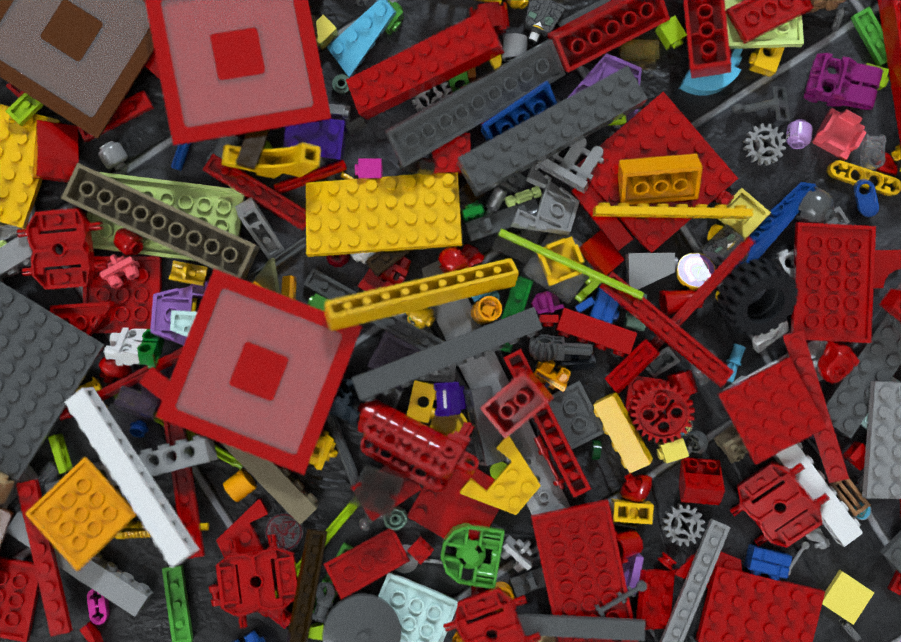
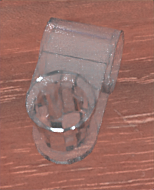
M866 134L860 144L861 167L875 170L883 166L885 163L886 145L884 134H879V136H869V134ZM870 158L874 159L875 165L871 163Z

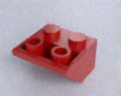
M681 459L679 477L681 502L720 505L725 493L720 460Z

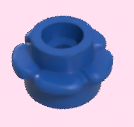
M137 420L130 423L129 432L135 437L142 438L149 430L143 421Z

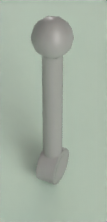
M801 542V548L792 560L791 566L789 567L790 570L788 576L791 574V569L793 568V566L795 565L803 551L809 548L808 542Z

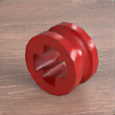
M662 552V557L657 558L670 570L673 569L672 565L677 563L664 552Z

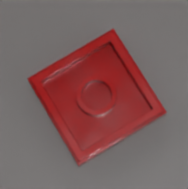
M602 230L579 247L580 252L593 269L604 275H608L625 260Z

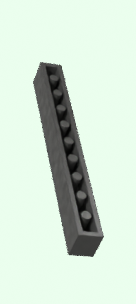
M532 307L351 379L359 400L364 399L366 403L376 399L375 395L381 392L384 395L394 392V387L401 385L404 388L412 385V380L420 378V381L431 377L430 373L438 371V373L449 370L448 366L454 363L456 366L467 363V358L473 356L474 359L485 356L484 352L491 349L492 352L502 349V344L509 342L512 345L520 342V337L527 335V338L538 335L537 331L543 328L535 308Z

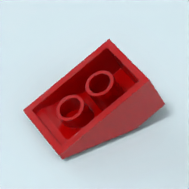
M37 120L32 178L68 183L77 163H79L78 128L72 125Z

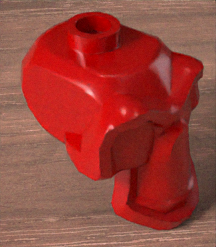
M469 244L464 245L461 251L455 246L447 247L439 254L438 260L441 263L439 268L444 274L470 268L480 264L484 260V255L479 252L477 247Z
M827 341L828 344L825 347L824 354L818 360L817 371L825 381L837 383L843 380L859 364L860 360L855 356L851 348L843 342Z

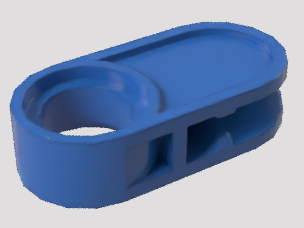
M867 179L857 181L854 185L857 208L865 217H872L879 210L875 186ZM868 184L869 191L861 194L859 192L860 186Z

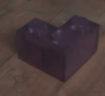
M122 386L114 404L119 410L155 422L162 400L144 386L141 392Z

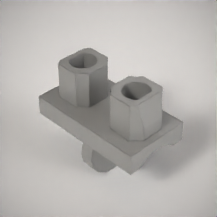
M510 535L505 539L501 550V557L505 560L510 556L515 558L516 560L512 563V566L518 573L524 569L528 571L535 559L531 555L533 551L529 548L531 545L529 540H526L524 543L520 539L515 541Z

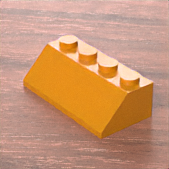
M687 154L619 160L618 183L620 203L635 205L640 203L698 199L702 165L698 155Z

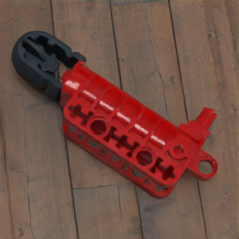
M342 377L329 413L342 420L348 419L350 424L358 426L357 431L364 435L360 444L362 453L434 492H441L446 488L455 470L466 475H472L477 471L478 459L466 452L471 440L469 436L474 429L472 423L464 422L459 432L455 430L454 434L449 433L448 436H445L377 399L366 403L364 399L359 400L352 380ZM355 400L361 402L357 410L352 407ZM372 443V447L366 448V444ZM386 450L390 452L392 456L390 458H385L381 455V452ZM406 461V465L400 466V462ZM471 461L474 464V468L469 469L465 467L464 462ZM422 469L426 472V475L420 477L415 471ZM438 479H440V480H441V484H439L438 486H436V485H435V481H437Z

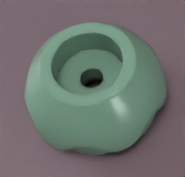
M398 506L386 512L383 517L385 526L392 530H400L406 525L408 520L406 511Z

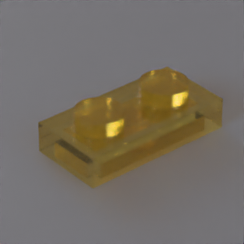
M632 39L620 45V59L658 61L659 40Z

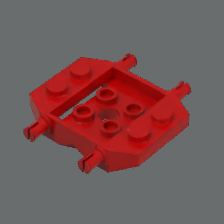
M81 208L35 212L26 229L17 230V233H24L17 234L19 238H28V243L32 250L31 268H23L22 272H29L22 273V275H32L45 290L90 286L96 270L108 268V265L101 266V264H108L106 260L95 261L91 235L92 230H103L104 226H98L103 225V222L91 223ZM76 228V231L40 234L42 231ZM58 244H61L64 248L61 255L56 252ZM81 264V267L45 270V267Z
M771 461L737 485L740 502L730 509V512L735 517L744 510L756 522L763 532L761 536L754 539L758 546L769 541L772 544L787 548L823 524L820 510L822 508L821 505L831 499L827 493H824L817 499H813L797 480L796 475L806 469L801 462L792 468H787ZM782 480L785 481L783 484L772 490L770 493H768L755 503H752V500H754L755 498H757L758 496H760L761 494H763L764 492H766ZM777 503L786 505L783 511H777L774 507Z
M276 534L267 535L269 542L267 549L243 553L238 551L237 540L229 541L231 553L216 565L221 609L239 618V628L248 627L246 615L258 611L275 610L278 613V622L287 621L285 609L287 605L294 601L298 581L294 552L278 547ZM271 559H274L279 598H276ZM253 576L260 577L261 585L259 587L252 585L251 579Z
M499 586L459 600L456 618L454 621L443 624L445 632L456 628L463 642L541 641L539 632L529 636L525 635L516 612V606L527 603L525 595L513 599ZM501 608L504 610L467 624V621ZM488 630H495L497 637L491 639L486 635V632Z

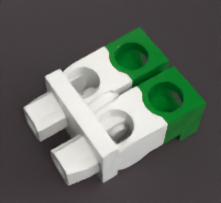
M123 327L121 333H111V346L105 347L104 354L106 359H115L116 365L119 366L123 364H146L148 369L151 367L156 368L165 342L164 338L151 334L150 329L129 330V328Z

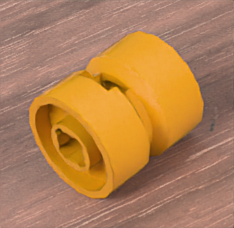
M493 296L482 298L474 303L471 308L472 319L480 325H487L499 318L502 313L500 301Z

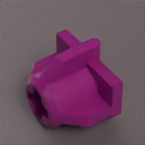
M550 291L536 294L531 303L537 315L542 313L550 314L555 312V310L564 308L563 304L560 305L559 298Z

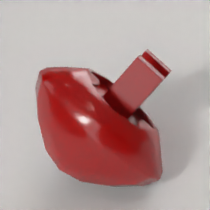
M104 356L99 362L101 370L99 376L105 378L103 380L105 383H112L114 378H125L132 373L131 365H116L115 359H106Z
M631 473L624 476L626 482L622 485L620 495L629 501H644L651 491L652 477L644 474L633 476Z

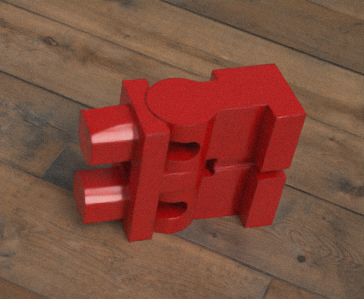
M405 257L402 258L397 265H393L378 278L369 268L358 287L368 292L402 284L409 274L408 269L411 261Z

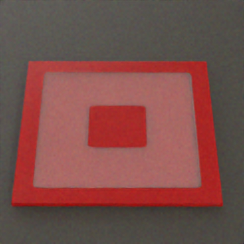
M145 0L174 146L331 119L308 0Z
M214 269L156 417L304 475L362 326L353 325L330 331L325 311Z

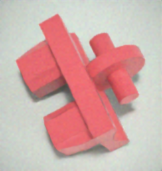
M113 254L110 256L112 262L106 264L108 268L99 273L101 278L116 289L123 285L121 276L126 274L129 280L139 277L138 267H140V264L131 256L126 258L123 255L118 258Z

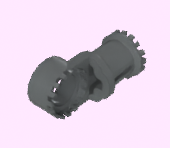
M321 582L317 586V605L312 614V619L315 621L318 619V622L324 623L330 607L333 606L332 600L336 590H334L335 587H333L332 583ZM325 587H327V594H326V596L323 594V593H324L323 591L325 590Z

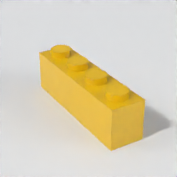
M614 392L597 400L593 404L594 414L601 419L603 430L606 435L610 436L615 452L620 454L623 467L628 469L629 473H632L650 465L653 457L640 433L636 431L635 424H632V419L618 393Z

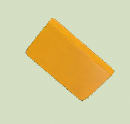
M283 276L281 295L296 300L297 278L295 276Z

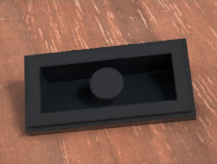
M594 350L592 355L564 354V361L556 360L557 372L562 367L569 371L595 369L596 365Z

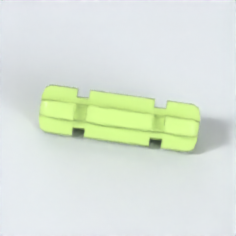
M535 186L530 191L527 189L515 193L514 196H506L505 203L507 207H512L516 203L520 204L532 200L533 197L536 199L542 196L539 186Z

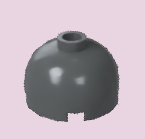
M814 187L815 191L810 190L799 205L798 210L801 213L800 216L796 215V219L803 223L824 224L826 221L832 220L835 215L834 199L827 191Z

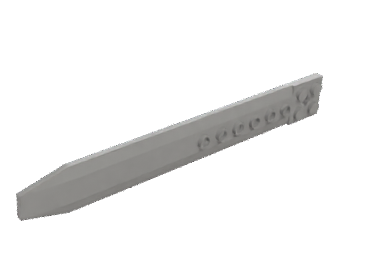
M439 260L422 268L423 278L444 274L439 268L441 265ZM468 298L431 307L434 309V317L446 341L482 327L471 317L472 305ZM490 349L485 351V356L474 359L473 356L467 358V363L460 365L459 368L469 388L476 389L491 385L493 395L495 396L509 384V381L495 352H492ZM527 420L510 434L512 441L541 484L540 488L526 504L532 515L568 508L570 505L559 485L555 486L553 483L556 479L542 454L539 455L538 453L539 449L533 439L536 436ZM506 457V463L508 465L511 460Z

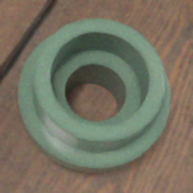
M344 74L337 75L332 81L333 89L339 94L347 93L349 87L346 79L349 77ZM344 81L345 85L341 87L338 83Z

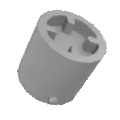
M512 33L503 36L502 47L505 53L502 54V61L507 63L527 51L526 35Z

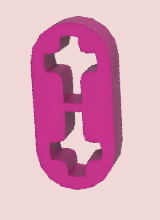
M91 589L87 594L89 618L93 624L100 625L110 616L109 602L102 595L99 599L94 597L93 594L96 591ZM100 612L104 616L100 619L99 616H96V613Z

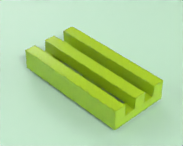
M63 434L48 437L59 474L73 469Z

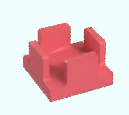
M831 108L811 143L845 161L850 153L859 147L867 133L864 131L865 126L860 124L863 118L847 109L839 112Z

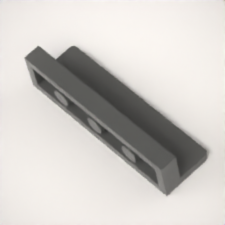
M488 385L476 389L469 388L463 390L469 422L474 426L472 437L479 465L489 466L506 461V456L496 449L503 440L502 434L480 409L494 396L492 386Z

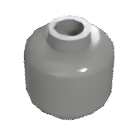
M110 141L99 148L101 151H99L98 156L107 169L114 168L118 170L126 165L124 161L128 159V155L120 143Z

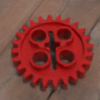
M661 381L658 382V386L651 382V388L644 385L645 392L643 393L638 390L639 398L633 397V401L636 404H631V409L636 410L630 412L632 417H636L632 419V424H638L636 431L642 429L641 436L643 437L648 434V441L654 437L656 443L659 442V439H663L664 444H666L667 438L674 442V436L681 439V432L687 434L685 427H692L689 420L695 419L691 415V413L695 412V409L690 407L693 405V401L688 400L689 394L683 395V387L677 390L676 383L670 387L669 381L666 382L665 386H662ZM660 395H664L667 398L664 402L656 400ZM674 399L675 401L668 406L669 402ZM674 408H680L682 410L681 413L677 415L672 414L671 411ZM645 410H652L654 412L649 417L643 414ZM659 410H661V411L666 410V414L661 413V414L659 415ZM661 422L669 424L665 429L659 428L658 425Z

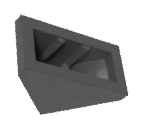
M670 345L660 347L658 350L660 355L646 367L653 378L681 362L682 359Z

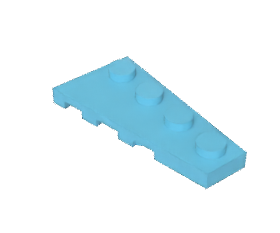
M378 0L327 46L349 78L354 76L355 70L365 60L368 51L373 48L379 35L384 32L397 13L388 0Z

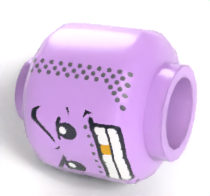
M797 119L788 124L785 137L786 143L794 149H802L810 144L813 131L812 125L804 119Z

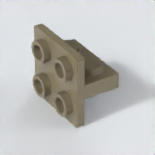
M731 425L713 438L714 442L727 455L731 464L735 461H740L748 453L734 425Z

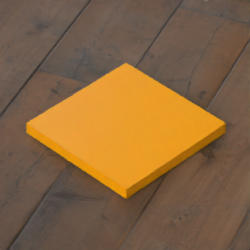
M84 457L25 513L76 571H80L138 515L133 511L132 505L87 457Z

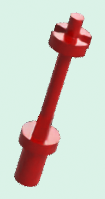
M540 435L534 437L533 439L539 449V455L542 454L556 479L553 482L554 485H559L561 490L564 489L562 483L565 482L564 477L559 478L548 454L549 447L545 446Z

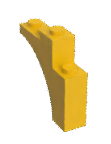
M301 143L287 148L263 149L255 171L236 165L241 147L228 144L223 146L221 165L256 172V175L275 179L281 174L302 177L319 167L321 147Z

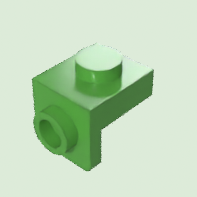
M388 0L397 12L384 30L391 35L393 31L396 32L402 25L401 21L404 18V13L402 11L403 8L397 2L392 3Z

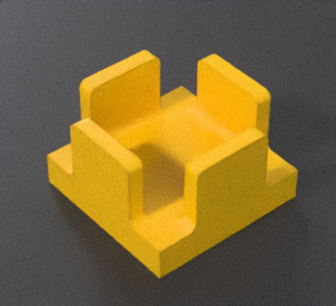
M572 236L550 243L544 247L583 265L584 263L578 244L574 243ZM536 253L549 286L582 274Z

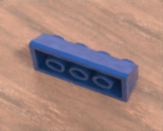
M544 82L481 125V132L486 142L558 104L549 82Z

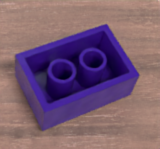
M329 119L285 127L283 148L305 143L321 147L320 157L343 160L348 122L345 120Z

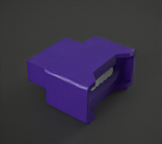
M459 382L434 383L433 386L437 396L436 416L459 415L462 409H466L463 394L464 385H459Z

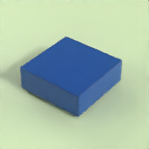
M589 297L574 306L573 309L575 312L580 313L593 305L595 301L592 297Z

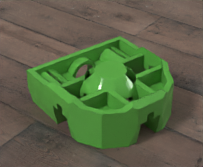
M462 523L452 527L443 540L441 561L446 574L458 584L490 589L495 588L504 529L481 525L474 526L469 523ZM469 529L479 531L478 540L468 539ZM477 545L482 549V552L479 554L476 550ZM446 546L457 547V552L455 554L445 553ZM485 548L492 549L490 564L483 563L486 557ZM463 567L473 569L471 580L465 581L461 579Z

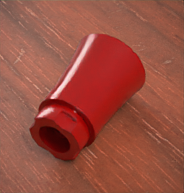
M661 290L659 294L661 312L666 316L676 314L697 290ZM704 301L697 308H702Z

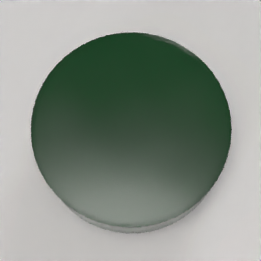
M593 440L591 444V459L599 460L601 457V442Z

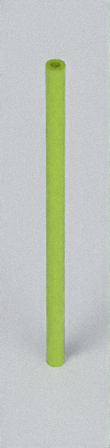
M502 228L498 234L500 237L640 300L643 298L644 292Z

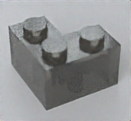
M521 229L518 236L536 244L542 231ZM498 235L491 251L507 258H512L514 261L525 266L533 252Z

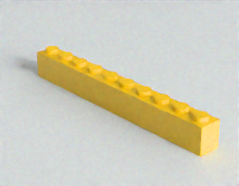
M512 258L325 301V317L330 331L514 287L519 272Z

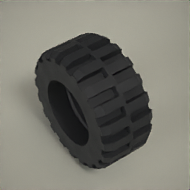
M763 258L749 260V263L744 262L737 269L734 268L731 271L732 273L725 277L724 284L719 288L720 294L717 296L719 311L739 333L744 335L752 334L757 336L761 333H769L771 329H777L780 327L779 324L784 323L787 320V316L792 314L794 311L793 306L797 303L798 288L796 281L776 262ZM766 289L765 293L758 301L749 305L750 301L756 294Z

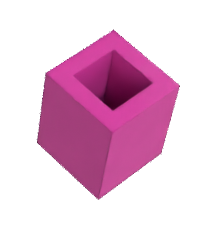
M358 158V164H355V176H358L359 179H382V159Z

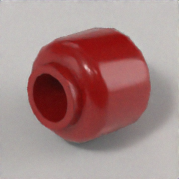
M126 228L119 229L115 233L114 245L123 254L131 256L137 255L142 251L144 240L141 235Z

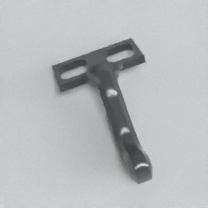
M772 87L774 98L771 100L747 105L735 104L731 106L732 113L743 114L772 108L776 111L777 121H791L786 87ZM777 89L782 90L783 100L778 98ZM780 108L785 110V119L781 118Z

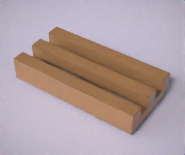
M850 479L844 481L864 504L862 507L841 481L830 483L829 485L837 492L838 498L847 505L854 517L871 506L866 498L862 497V493ZM837 484H838V486L842 489V491L846 494V496L850 499V501L855 505V507H856L858 510H855V509L853 508V506L849 503V501L845 498V496H844V495L841 493V491L837 488V486H836Z

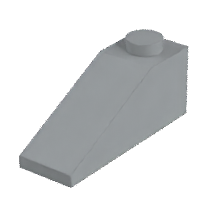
M252 197L235 206L238 217L268 260L285 250Z

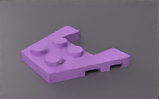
M606 53L568 98L626 66H629L640 85L642 68ZM638 109L626 115V123L637 114Z
M209 280L205 282L204 286L192 284L189 287L153 294L151 334L184 345L187 337L170 330L171 311H192L193 297L203 298Z

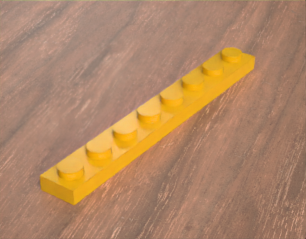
M598 203V206L593 208V216L749 219L753 217V209L746 208V205H736L734 208H727V205H715V208H707L708 205L700 204L692 208L688 207V204H677L676 207H669V204H657V207H649L647 203H640L636 207L630 206L629 203H619L618 206H610V203Z

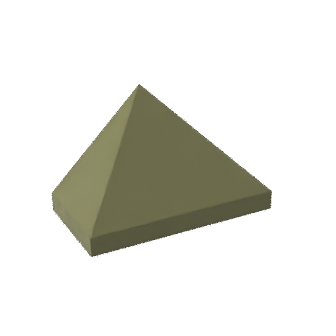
M270 258L254 280L263 288L280 294L275 259Z

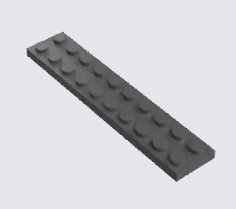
M548 39L386 130L385 133L401 166L406 167L495 116L544 82L548 81L550 84L566 75L553 40Z

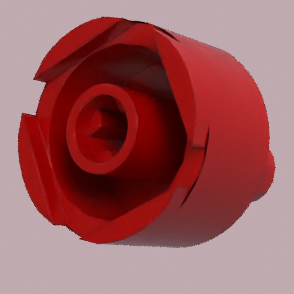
M489 2L477 5L476 10H473V7L469 8L470 17L486 10L497 35L506 34V30L510 28L506 2H503V6H499V2Z

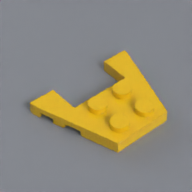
M509 435L506 439L503 438L496 447V449L511 460L487 490L470 478L462 487L460 493L517 515L540 488L541 484Z

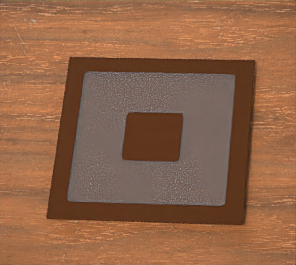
M0 0V77L99 139L155 50L145 0Z

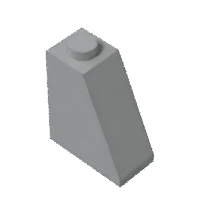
M628 253L625 255L626 283L637 290L674 273L675 269L678 268V258L675 257V253Z

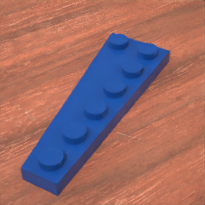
M801 182L771 210V215L748 236L755 243L750 248L748 258L744 262L749 263V260L759 259L765 253L767 248L800 212L798 210L799 205L810 190L815 191L814 187H817L816 184ZM739 262L734 268L737 269L744 262Z

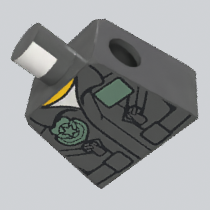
M530 0L524 29L530 31L527 40L530 43L538 44L541 36L548 38L547 34L554 30L563 16L566 6L551 0Z
M726 224L701 248V251L714 264L721 265L741 242H744V239ZM748 253L744 256V258H743L740 262H744V261L747 260V258H748Z

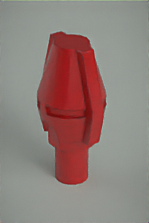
M722 191L714 200L719 205L728 206L732 199H734V195L727 191Z

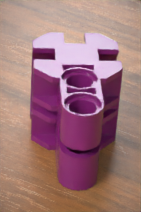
M816 54L803 96L804 99L813 103H817L818 100L827 102L826 105L832 107L844 105L863 110L873 109L878 92L876 89L879 88L883 69L856 63L850 57L843 56L842 59L832 58L833 54ZM834 68L836 74L829 73L827 69ZM828 86L832 92H824L822 87Z

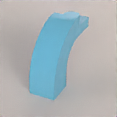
M743 49L731 50V73L692 79L689 69L679 89L699 96L720 92L739 75L741 69L737 68V66L741 62L742 56L740 54Z

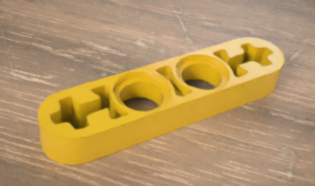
M841 160L834 161L827 167V173L833 179L855 185L859 180H853L851 172L856 170L860 174L859 180H869L871 176L877 178L878 184L875 186L877 193L893 196L901 192V181L897 178ZM839 166V170H847V172H839L836 174V170L834 169V167ZM892 183H893V187H895V190L890 191V190H891L890 187H888V186H883V187H882V185H883V184L889 185V184H892ZM863 184L860 186L861 188L869 190L868 184Z

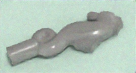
M816 528L805 535L807 539L818 542L814 544L815 548L826 549L831 545L829 539L823 535L821 528Z

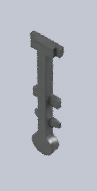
M640 580L637 582L636 587L631 588L628 586L629 591L626 593L618 592L619 597L601 608L599 604L595 605L600 616L604 617V611L621 601L624 604L627 602L626 598L631 595L635 597V593L638 591H645L647 584L645 581Z

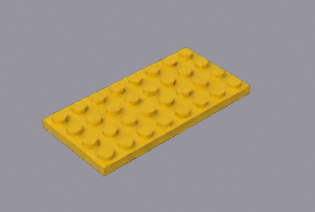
M425 173L382 177V179H347L306 183V255L308 257L462 246L458 173Z

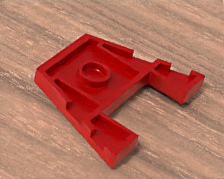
M262 498L258 499L216 540L224 558L231 553L229 544L231 540H237L239 553L263 549L251 523L269 514ZM271 559L272 570H275L274 559Z

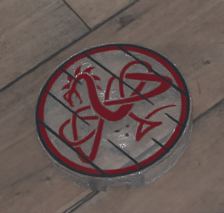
M281 512L272 516L265 527L267 542V535L276 534L278 547L286 550L295 548L302 540L304 533L302 523L299 524L288 512Z

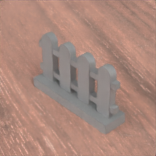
M584 138L571 145L564 158L558 156L560 153L558 152L536 164V166L585 194L588 189L587 180L591 181L594 177L591 173L598 163L602 164L604 158H602L603 149L600 146H595L589 151L586 149L587 141ZM580 155H586L587 158L582 166H576L575 163Z

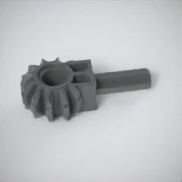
M548 334L533 336V338H530L528 345L529 356L533 357L534 360H541V362H549L550 360L564 361V354L592 355L593 353L592 344L565 343L564 336H550Z

